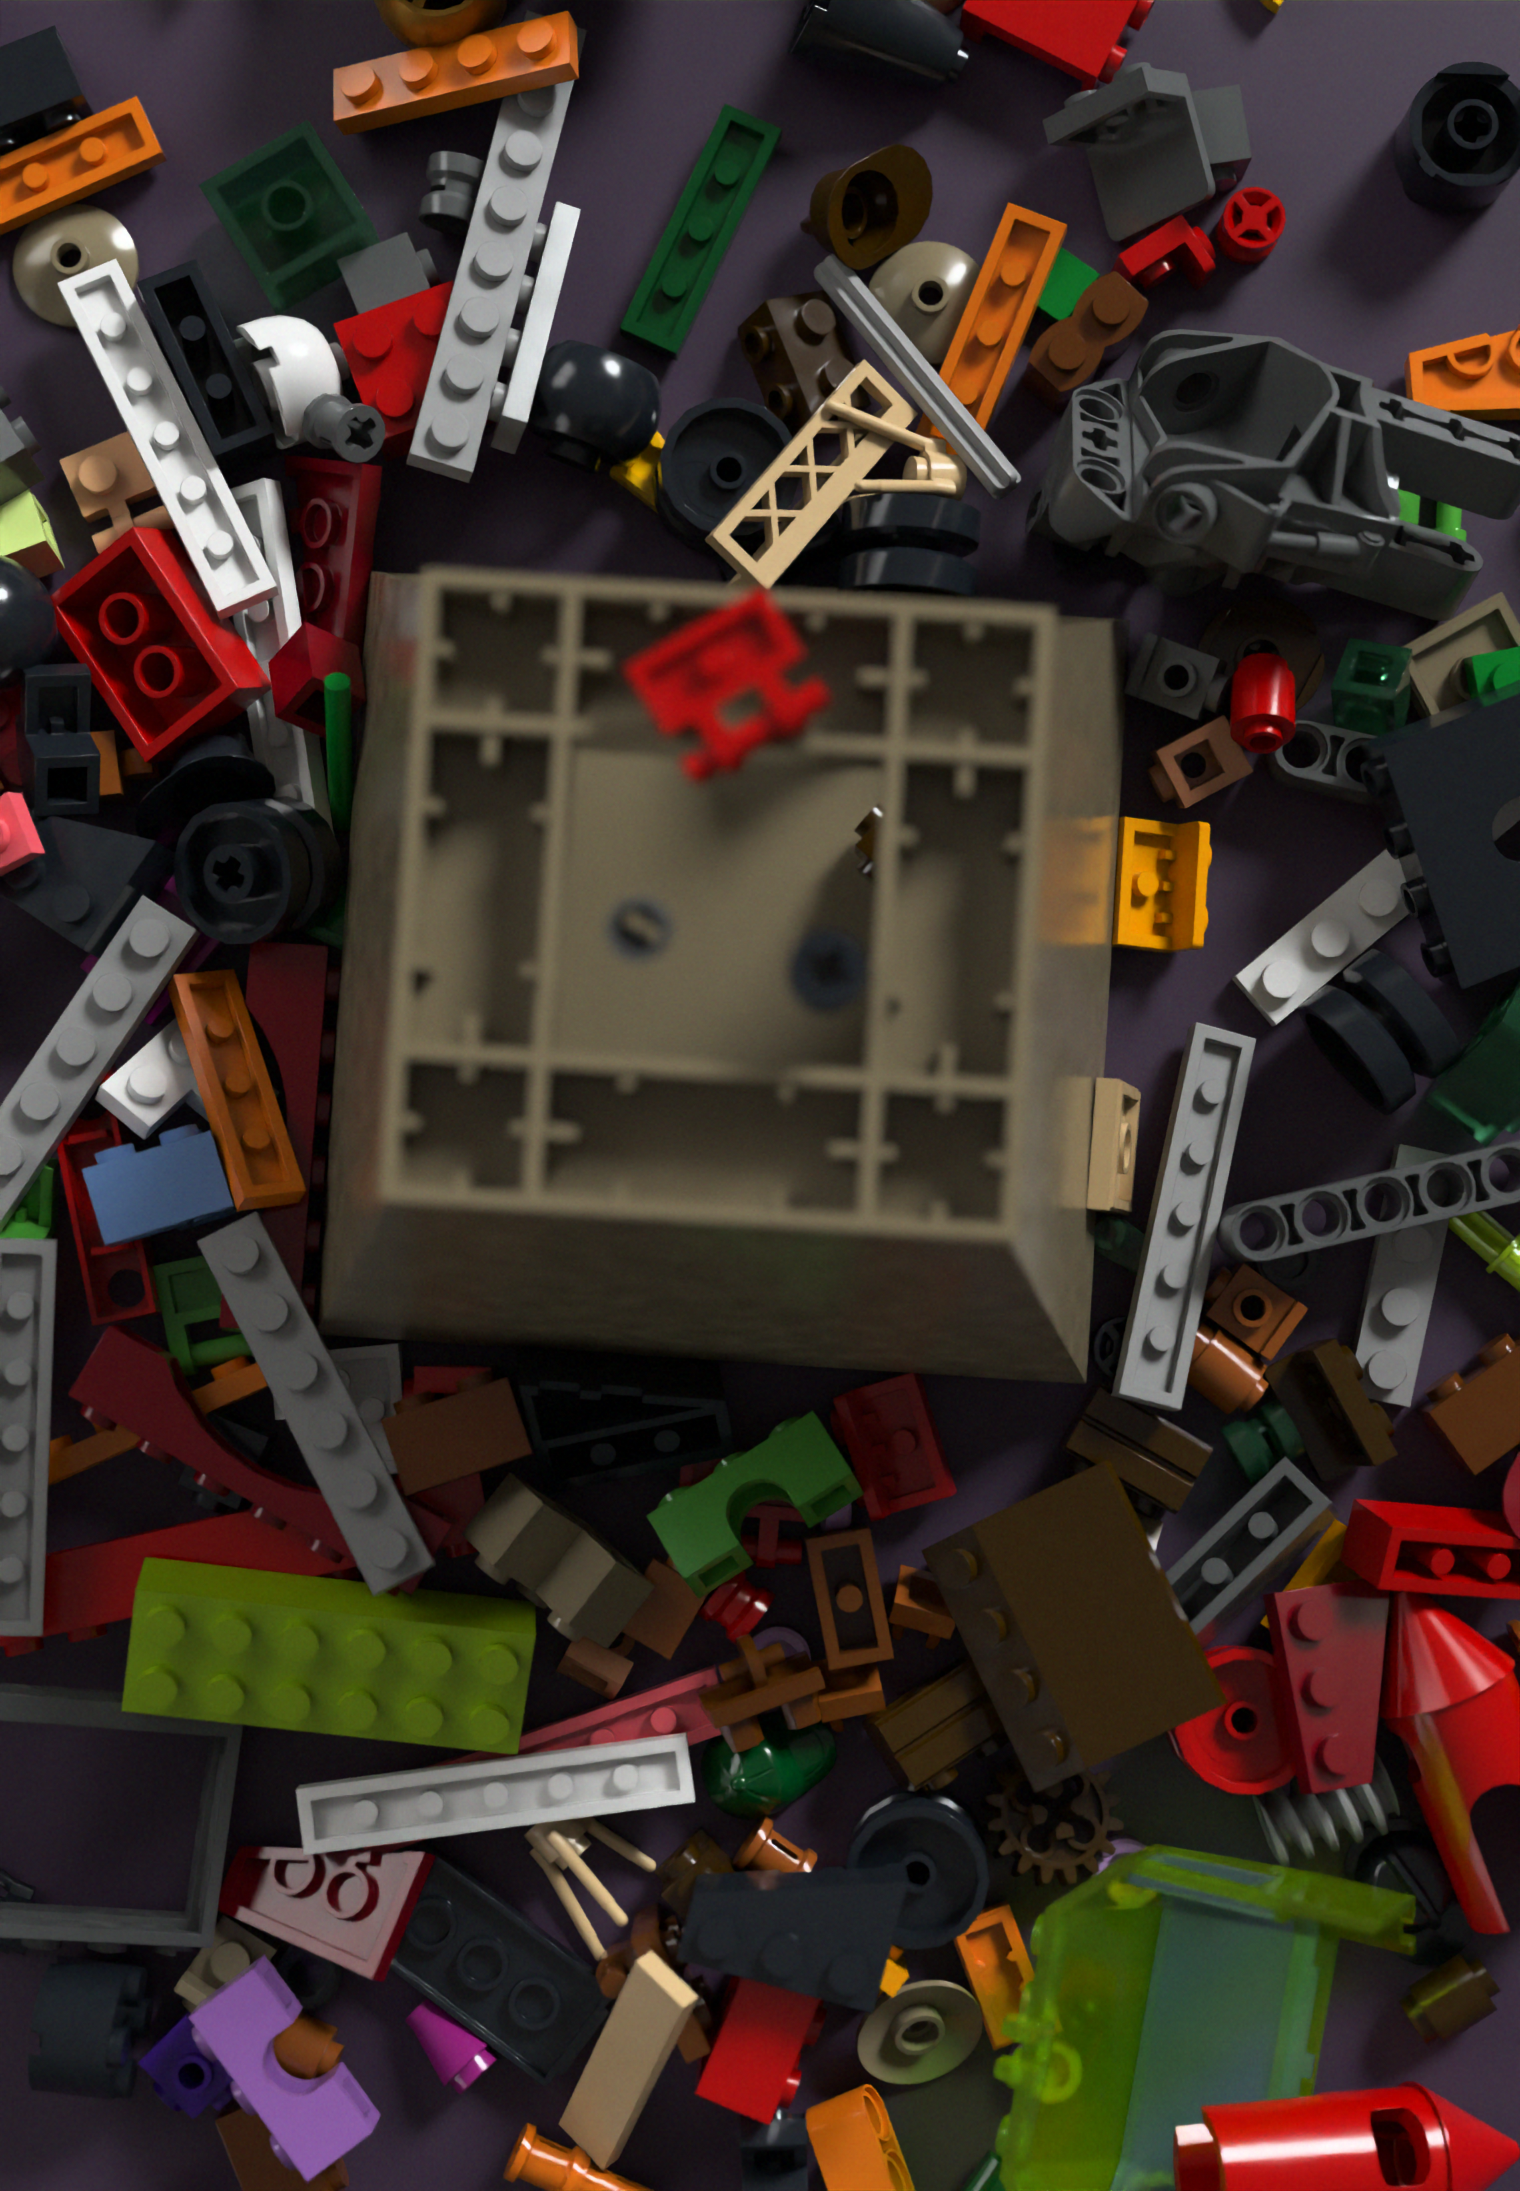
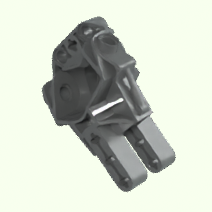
M1186 329L1167 330L1149 340L1142 350L1129 380L1114 378L1080 387L1073 392L1050 443L1049 466L1044 478L1040 480L1032 496L1025 521V533L1086 552L1092 546L1102 542L1104 555L1115 557L1120 551L1143 565L1145 577L1150 584L1170 596L1190 597L1223 577L1224 580L1221 587L1235 590L1247 572H1255L1296 586L1314 582L1431 620L1448 621L1454 617L1481 571L1483 559L1474 547L1463 540L1400 520L1401 507L1398 489L1491 519L1508 520L1513 516L1520 504V436L1374 388L1373 379L1323 363L1280 337Z

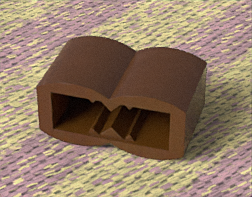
M1117 271L1098 278L1082 293L1075 305L1072 316L1053 324L1036 341L1029 356L1022 384L1052 413L1065 410L1076 389L1091 384L1098 368L1105 367L1116 361L1130 347L1141 325L1149 301Z

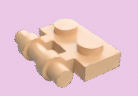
M128 431L59 460L86 521L91 523L107 515H110L112 518L113 527L92 535V540L99 554L132 527L170 530L175 528L164 505L136 517L132 514L129 506L158 494Z

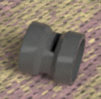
M440 151L432 153L429 156L426 172L427 179L431 183V192L421 199L419 221L435 231L456 236H466L486 163L478 158L457 152Z

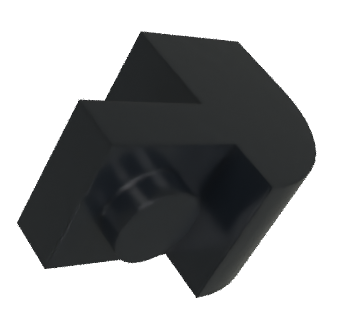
M86 663L43 664L23 670L20 714H15L16 746L23 791L34 817L99 814L101 754L90 734L92 673Z
M776 2110L770 2125L746 2115L740 2116L742 2191H808L805 2113L791 2114L786 2111Z

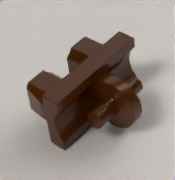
M746 1634L736 1638L740 1657L718 1665L723 1682L697 1691L702 1710L714 1729H719L732 1752L738 1753L757 1746L764 1740L756 1715L758 1713L778 1706L783 1722L788 1730H798L821 1720L817 1691L826 1687L820 1669L813 1666L806 1651L785 1658L780 1643L757 1650L751 1636Z

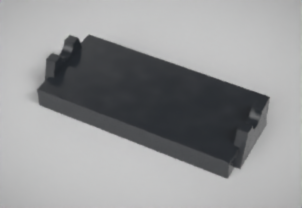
M426 1840L418 1842L412 1852H426L436 1857L389 1969L546 2088L557 2072L562 2076L566 2073L610 2013L605 2008L611 1999L606 1997L601 1991V1987L596 1979L597 1970Z

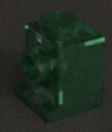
M1349 638L1330 688L1334 726L1377 737L1404 727L1412 706L1409 666L1413 657L1412 649Z

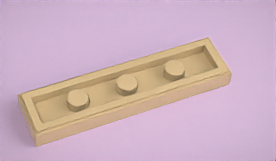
M652 1951L635 1962L559 2122L564 2131L587 2152L590 2158L602 2170H605L618 2160L698 1999V1996Z

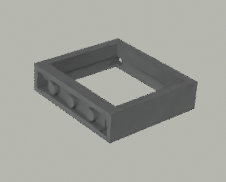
M0 1683V1721L209 1736L185 1912L0 1902V1937L21 1938L23 1946L39 1950L61 1948L62 1941L88 1942L87 1947L89 1949L104 1953L126 1952L128 1944L154 1945L153 1951L168 1956H176V1952H192L193 1947L212 1948L243 1725L122 1711L124 1692Z

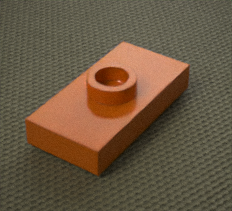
M1008 1900L983 1908L969 1929L953 1939L973 1996L980 2008L982 2020L993 2050H997L1055 2027Z

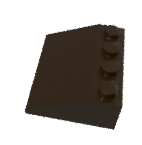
M1110 1459L990 1515L921 1551L1035 1793L1228 1703Z

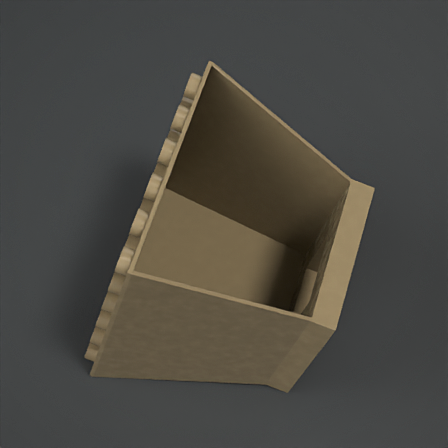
M423 569V575L371 571L362 664L367 701L359 708L315 1325L320 1335L501 1347L529 1346L656 1357L1086 1384L1096 1211L1086 1208L1096 1078H1104L1126 707V693H1123L1127 683L1131 620L1054 615L1055 609L766 591L804 653V660L781 673V679L791 694L817 679L829 696L832 707L807 721L809 730L789 742L782 736L746 757L747 767L726 778L721 772L695 788L684 772L679 760L703 747L705 743L696 727L692 726L666 741L628 678L625 667L755 590ZM754 689L717 712L729 731L767 709L758 691ZM881 803L875 888L855 868L862 860L854 853L855 845L861 839L854 830L876 805ZM645 896L659 901L668 910L673 922V936L669 946L662 954L652 960L635 963L624 960L612 950L606 937V923L611 911L619 903L633 897ZM631 911L623 921L640 930L655 942L661 936V931ZM835 929L849 934L861 945L868 959V978L861 996L850 1008L837 1014L820 1015L806 1010L794 999L788 986V962L793 948L804 936L817 930Z

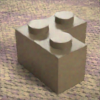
M509 1472L462 1532V1535L480 1552L474 1560L480 1569L502 1585H506L510 1578L518 1581L515 1584L517 1590L538 1607L546 1609L549 1606L553 1611L547 1620L559 1632L575 1643H578L585 1635L608 1649L656 1587L588 1521L512 1472Z

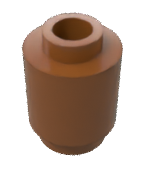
M1201 1321L1198 1323L1186 1383L1226 1415L1230 1414L1237 1407L1246 1413L1256 1404L1269 1385L1262 1378L1267 1365L1219 1326L1212 1330Z
M300 2011L295 2021L275 2036L274 2053L280 2067L286 2073L298 2079H315L324 2075L339 2063L345 2048L344 2045L335 2042L339 2028Z

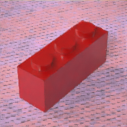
M1364 1499L1353 1500L1340 1561L1377 1589L1520 1600V1541L1512 1534L1502 1511Z

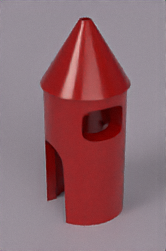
M1396 1591L1383 1660L1378 1716L1384 1719L1388 1730L1398 1735L1402 1741L1409 1762L1408 1780L1469 1927L1476 1932L1487 1934L1511 1932L1474 1836L1470 1813L1473 1803L1479 1796L1494 1786L1514 1784L1520 1793V1686L1513 1671L1515 1661L1511 1656L1425 1593Z
M1405 2081L1397 2087L1321 2092L1306 2097L1200 2106L1203 2123L1175 2126L1173 2140V2170L1176 2191H1486L1520 2158L1519 2145L1515 2140L1415 2081Z

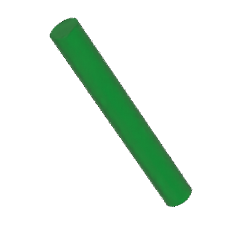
M331 673L324 679L328 801L333 829L345 831L351 828L354 789L351 680L346 674Z

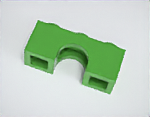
M812 1411L802 1418L792 1417L781 1422L771 1431L769 1439L750 1451H740L727 1456L717 1464L712 1475L692 1487L684 1486L673 1490L660 1501L658 1509L646 1516L681 1576L699 1599L754 1564L743 1546L741 1526L747 1513L757 1504L767 1500L785 1501L799 1511L810 1529L864 1495V1492L820 1420Z

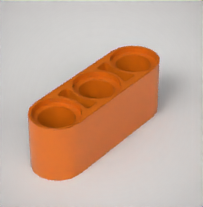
M864 2084L807 2109V2131L828 2191H916L885 2105L878 2092L871 2085Z

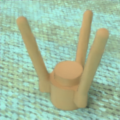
M828 400L826 402L825 409L829 413L920 451L918 457L910 456L907 459L902 480H858L854 486L857 492L921 494L961 501L966 487L967 467L959 455L946 454L945 440L923 437L835 400ZM861 494V495H858V496H848V497L843 501V503H845V502H847V501H849V500H851V499H853V498H856V497L867 496V495H873V494ZM843 503L837 509L842 510Z
M593 1816L537 1823L524 1835L534 1847L529 1854L544 1870L583 1941L587 1944L594 1959L599 1961L605 1950L559 1867L562 1870L569 1867L603 1910L605 1909L613 1921L622 1927L628 1922L627 1915L579 1857L592 1844L584 1833L587 1831L648 1872H653L656 1869V1862L638 1850L637 1847L598 1822Z

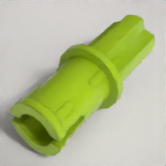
M1485 1210L1449 1218L1448 1227L1489 1263L1485 1270L1489 1274L1493 1271L1497 1272L1505 1281L1507 1280L1520 1292V1233L1514 1237Z

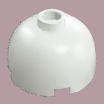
M276 315L238 325L236 331L243 337L234 340V343L264 410L271 415L273 422L270 423L275 432L276 447L283 450L308 441L302 430L306 407L313 399L325 393L343 396L341 381L348 379L350 374L342 348L337 342L328 344L318 328L300 318Z

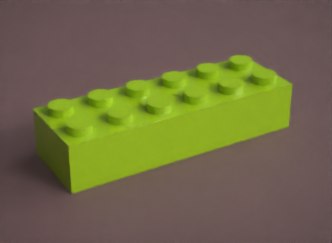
M145 1557L135 1592L122 1711L518 1755L536 1638V1605L531 1601L419 1588L412 1595L401 1589L397 1597L385 1592L374 1596L367 1582Z

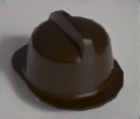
M893 144L874 151L849 167L827 173L814 188L810 199L809 216L800 222L801 230L804 233L813 235L816 241L827 252L834 253L845 267L862 270L872 266L880 259L908 244L920 233L929 217L933 199L932 175L925 159L912 147Z

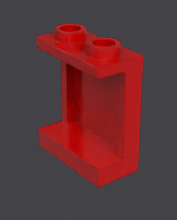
M967 0L962 8L959 28L964 31V37L979 45L988 32L1064 71L1082 82L1080 92L1097 90L1100 82L1107 85L1114 82L1113 75L1120 70L1128 53V50L1120 47V44L1129 27L1140 32L1152 10L1155 0Z

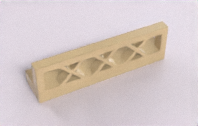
M865 359L852 369L705 539L738 572L727 584L726 588L756 590L763 586L767 591L854 490L855 483L866 476L895 442L890 438L846 421L839 416L838 421H828L833 416L832 413L825 409V404L828 400H835L851 407L850 395L860 384L883 407L874 413L873 416L906 429L918 415ZM817 433L839 434L841 453L830 466H815L813 438ZM800 454L801 465H790ZM779 477H802L803 497L792 510H777L775 481ZM762 498L763 510L752 509ZM741 521H764L765 541L752 556L729 536Z

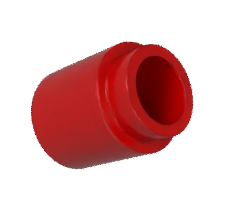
M1257 653L1243 658L1237 665V671L1231 677L1230 735L1237 744L1251 752L1259 754L1271 753L1289 743L1296 733L1295 677L1288 669V663L1282 657L1271 653Z

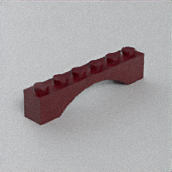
M260 941L250 943L245 1005L250 1016L268 1040L279 1064L287 1100V1133L306 1188L299 1203L266 1207L261 1218L313 1321H315L317 1283L306 1282L308 1257L320 1256L322 1219L311 1218L313 1193H324L327 1155L316 1154L318 1129L329 1130L332 1091H321L322 1067L334 1065L336 1028L326 1027L327 1003H338L341 965H330L331 956L328 946ZM222 1293L219 1328L223 1331L242 1332Z
M110 1325L107 1327L68 1394L84 1404L79 1411L82 1416L109 1431H114L118 1424L140 1436L136 1444L140 1450L163 1463L171 1464L174 1457L188 1464L197 1470L193 1480L211 1492L227 1497L232 1490L253 1502L249 1512L264 1523L279 1530H284L287 1523L303 1531L310 1536L306 1545L324 1558L340 1564L345 1556L356 1562L320 1488L299 1484L269 1471L235 1448L207 1418L188 1386L178 1357L123 1325ZM398 1488L435 1561L458 1520L415 1495L405 1496L403 1488ZM429 1569L385 1593L397 1597L402 1589L412 1595L421 1585Z

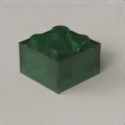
M308 119L199 184L211 211L276 315L281 314L342 277L343 275L336 260L380 243L374 224Z

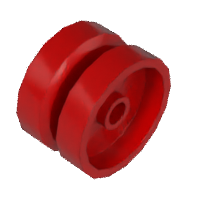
M1218 1645L1204 1650L1203 1652L1228 1703L1165 1732L1172 1753L1193 1775L1231 1794L1260 1795L1286 1785L1296 1775V1769L1274 1655L1257 1648L1238 1645ZM1245 1708L1250 1711V1719L1242 1720L1240 1722V1732H1237L1232 1726L1231 1718L1237 1709Z

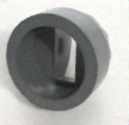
M645 896L633 897L619 903L611 911L606 923V937L612 950L624 960L635 963L646 962L662 954L669 946L673 936V922L668 910L659 901ZM630 911L661 931V936L657 942L635 927L623 922Z

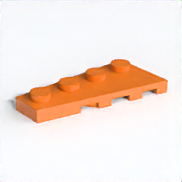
M1520 324L1516 330L1491 337L1487 333L1408 354L1404 363L1407 399L1472 420L1520 419Z

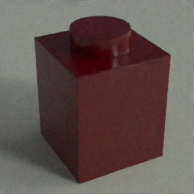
M307 622L301 625L268 662L275 717L325 739L324 679L327 675L343 673L350 678L352 716L367 701L358 646Z

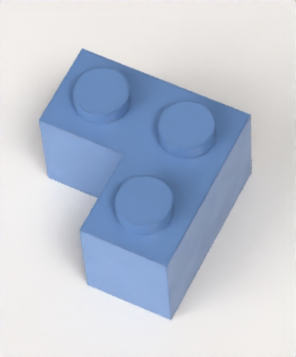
M197 1124L187 1125L158 1135L161 1146L136 1153L134 1145L131 1143L95 1154L98 1165L82 1169L105 1246L114 1248L172 1229L184 1231L242 1213V1211H237L211 1130L203 1132L202 1129H198Z

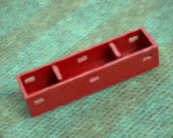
M115 1064L112 1065L99 1086L117 1071ZM108 1110L100 1118L92 1121L82 1120L78 1117L57 1147L92 1326L102 1327L162 1314L153 1270L156 1262L151 1237L114 1248L105 1246L82 1169L98 1165L95 1154L117 1146L131 1144L128 1126ZM131 1269L142 1276L145 1296L137 1305L126 1308L117 1305L112 1300L109 1293V1285L115 1274L122 1270Z

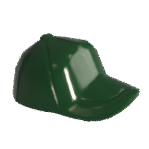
M780 1711L757 1716L764 1740L759 1745L738 1753L732 1752L722 1735L710 1738L702 1756L700 1771L705 1789L714 1805L723 1813L747 1821L756 1820L779 1812L818 1784L834 1767L837 1756L835 1740L828 1725L825 1722L822 1723V1718L819 1722L804 1728L788 1730L783 1722Z

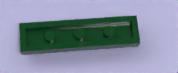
M724 104L619 327L621 336L673 360H678L782 139L781 128L728 104Z

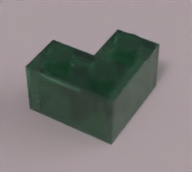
M1520 973L1496 997L1481 1028L1461 1048L1462 1058L1436 1078L1425 1099L1485 1147L1504 1129L1511 1134L1516 1133L1520 1129Z

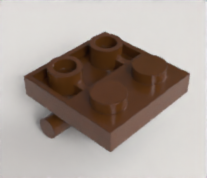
M657 1902L635 1913L630 1939L613 1944L603 1952L598 1962L596 1979L602 1993L606 1997L618 1999L635 1962L650 1951L655 1953L698 1996L676 2041L687 2064L711 2052L712 2029L718 2027L714 2012L718 2011V2006L705 1976L701 1974L693 1978L688 1967L690 1963L677 1960L683 1926L676 1914L666 1918L660 1903Z

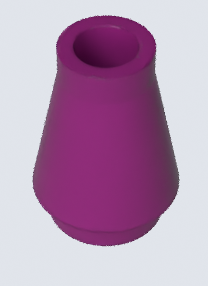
M429 1998L422 2002L405 2019V2022L414 2031L442 2085L446 2087L450 2083L459 2095L474 2084L499 2059L488 2043Z

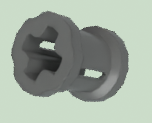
M324 393L313 399L304 411L302 430L306 439L314 447L335 450L343 459L355 463L368 461L382 447L385 438V424L382 416L373 407L361 403L352 404L346 397L339 394Z

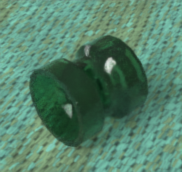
M1275 1398L1258 1407L1256 1416L1246 1422L1234 1420L1219 1429V1434L1226 1450L1238 1471L1250 1486L1259 1482L1269 1473L1270 1468L1278 1464L1284 1457L1293 1463L1307 1455L1305 1445L1294 1423L1280 1402Z

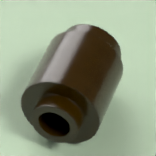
M1458 1953L1408 1986L1411 1993L1399 2000V2003L1422 2039L1430 2047L1440 2039H1443L1447 2044L1497 2011L1498 2009L1491 1997L1501 1990L1478 1957L1467 1964L1462 1955Z

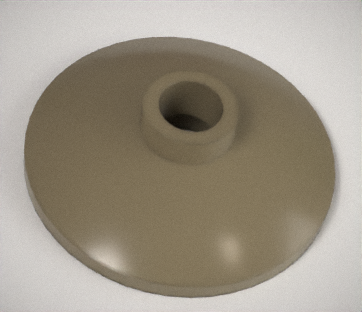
M70 204L32 221L24 230L14 252V280L21 297L36 315L56 326L78 329L57 283L116 259L132 292H134L139 276L138 253L130 234L114 216L94 206ZM70 250L81 252V259L76 266L70 268L61 266V258L66 252Z
M932 241L917 242L904 246L890 254L875 271L868 290L931 366H938L944 363L981 268L968 254L954 246ZM929 287L935 288L940 292L942 300L936 305H926L919 298L918 294L920 291Z
M927 1980L902 1986L893 1998L886 1994L875 2004L873 2013L866 2012L856 2032V2051L863 2067L868 2073L879 2080L899 2085L927 2082L952 2071L972 2053L982 2033V2014L972 1994L957 1984L940 1980Z

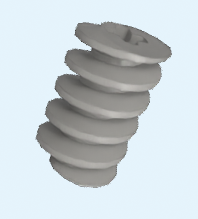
M1376 1751L1374 1752L1372 1783L1314 1794H1300L1296 1774L1290 1780V1797L1286 1795L1281 1787L1265 1792V1805H1263L1257 1796L1252 1794L1255 1809L1267 1843L1274 1857L1283 1868L1290 1867V1846L1296 1844L1308 1860L1315 1859L1314 1838L1321 1836L1329 1848L1336 1852L1339 1851V1830L1345 1828L1357 1844L1364 1842L1363 1822L1370 1820L1381 1835L1384 1836L1389 1834L1388 1814L1395 1812L1400 1817L1396 1794L1382 1760Z

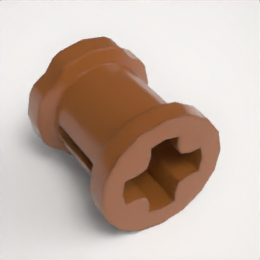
M765 1816L759 1820L748 1834L732 1862L740 1870L748 1867L752 1871L781 1870V1873L806 1872L812 1870L818 1856L810 1848L802 1851L773 1830L774 1822Z

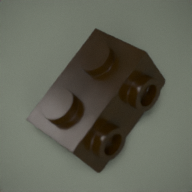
M824 289L766 300L737 328L743 355L753 370L764 398V405L786 425L792 439L856 366L829 296ZM859 384L850 395L851 407L864 411L872 403L867 391ZM833 414L828 421L837 420L838 416Z
M1336 1338L1312 1341L1267 1366L1263 1378L1269 1383V1390L1319 1481L1328 1482L1356 1466L1376 1467L1398 1455L1390 1441V1438L1394 1436L1391 1421L1379 1404L1369 1402L1359 1383L1364 1378L1356 1356L1346 1345L1339 1346Z

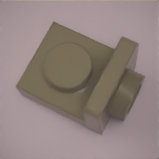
M224 1913L215 1926L212 1948L200 1949L187 1971L174 1987V1990L184 1997L182 2004L192 2013L201 2001L265 1954L268 1960L271 1961L281 1945L255 1927Z

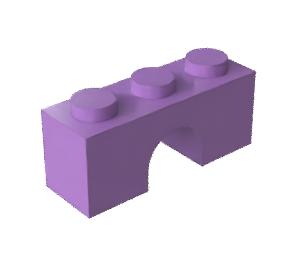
M264 1954L201 2001L188 2018L194 2024L191 2033L198 2048L209 2060L214 2062L219 2059L233 2078L230 2086L237 2102L249 2115L254 2116L258 2113L273 2135L270 2136V2143L279 2160L289 2170L298 2168L308 2182L370 2135L381 2114L342 2061L324 2075L308 2080L295 2078L280 2067L274 2053L275 2036L295 2021L303 2007Z

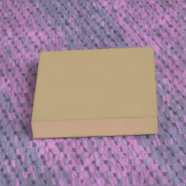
M1096 1078L1086 1209L1106 1214L1129 1215V1212H1132L1141 1092L1120 1079Z

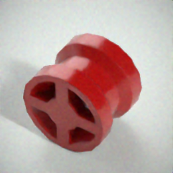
M1260 187L1244 188L1234 193L1226 203L1216 228V241L1222 254L1232 262L1242 265L1256 264L1266 259L1274 250L1286 223L1285 208L1280 199L1270 190ZM1246 232L1257 233L1259 237L1257 239L1256 236L1242 235Z
M746 1570L712 1590L703 1602L697 1615L706 1622L717 1621L726 1629L727 1639L737 1646L736 1638L750 1633L767 1611L776 1594L766 1586H754L747 1580Z

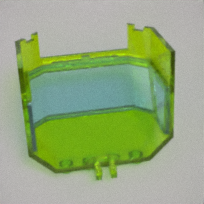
M1157 1843L1121 1857L1047 1907L1045 1915L1041 1914L1037 1918L1031 1937V1953L1038 1955L1034 1981H1029L1024 1988L1019 2014L1010 2013L1003 2019L1001 2033L1014 2041L1023 2043L1022 2048L1018 2047L1015 2050L1013 2056L1003 2055L997 2059L994 2071L996 2078L1007 2082L1009 2088L1015 2089L1011 2114L1004 2116L996 2140V2153L1003 2156L999 2179L1007 2191H1176L1173 2170L1175 2126L1203 2123L1200 2106L1313 2096L1339 1938L1414 1956L1417 1953L1416 1936L1403 1933V1922L1413 1924L1416 1915L1415 1896L1327 1874L1170 1847Z

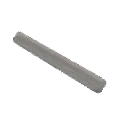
M835 254L829 255L824 262L817 265L814 270V278L991 496L999 500L1016 489L1021 482V476L855 272L851 268L845 267Z

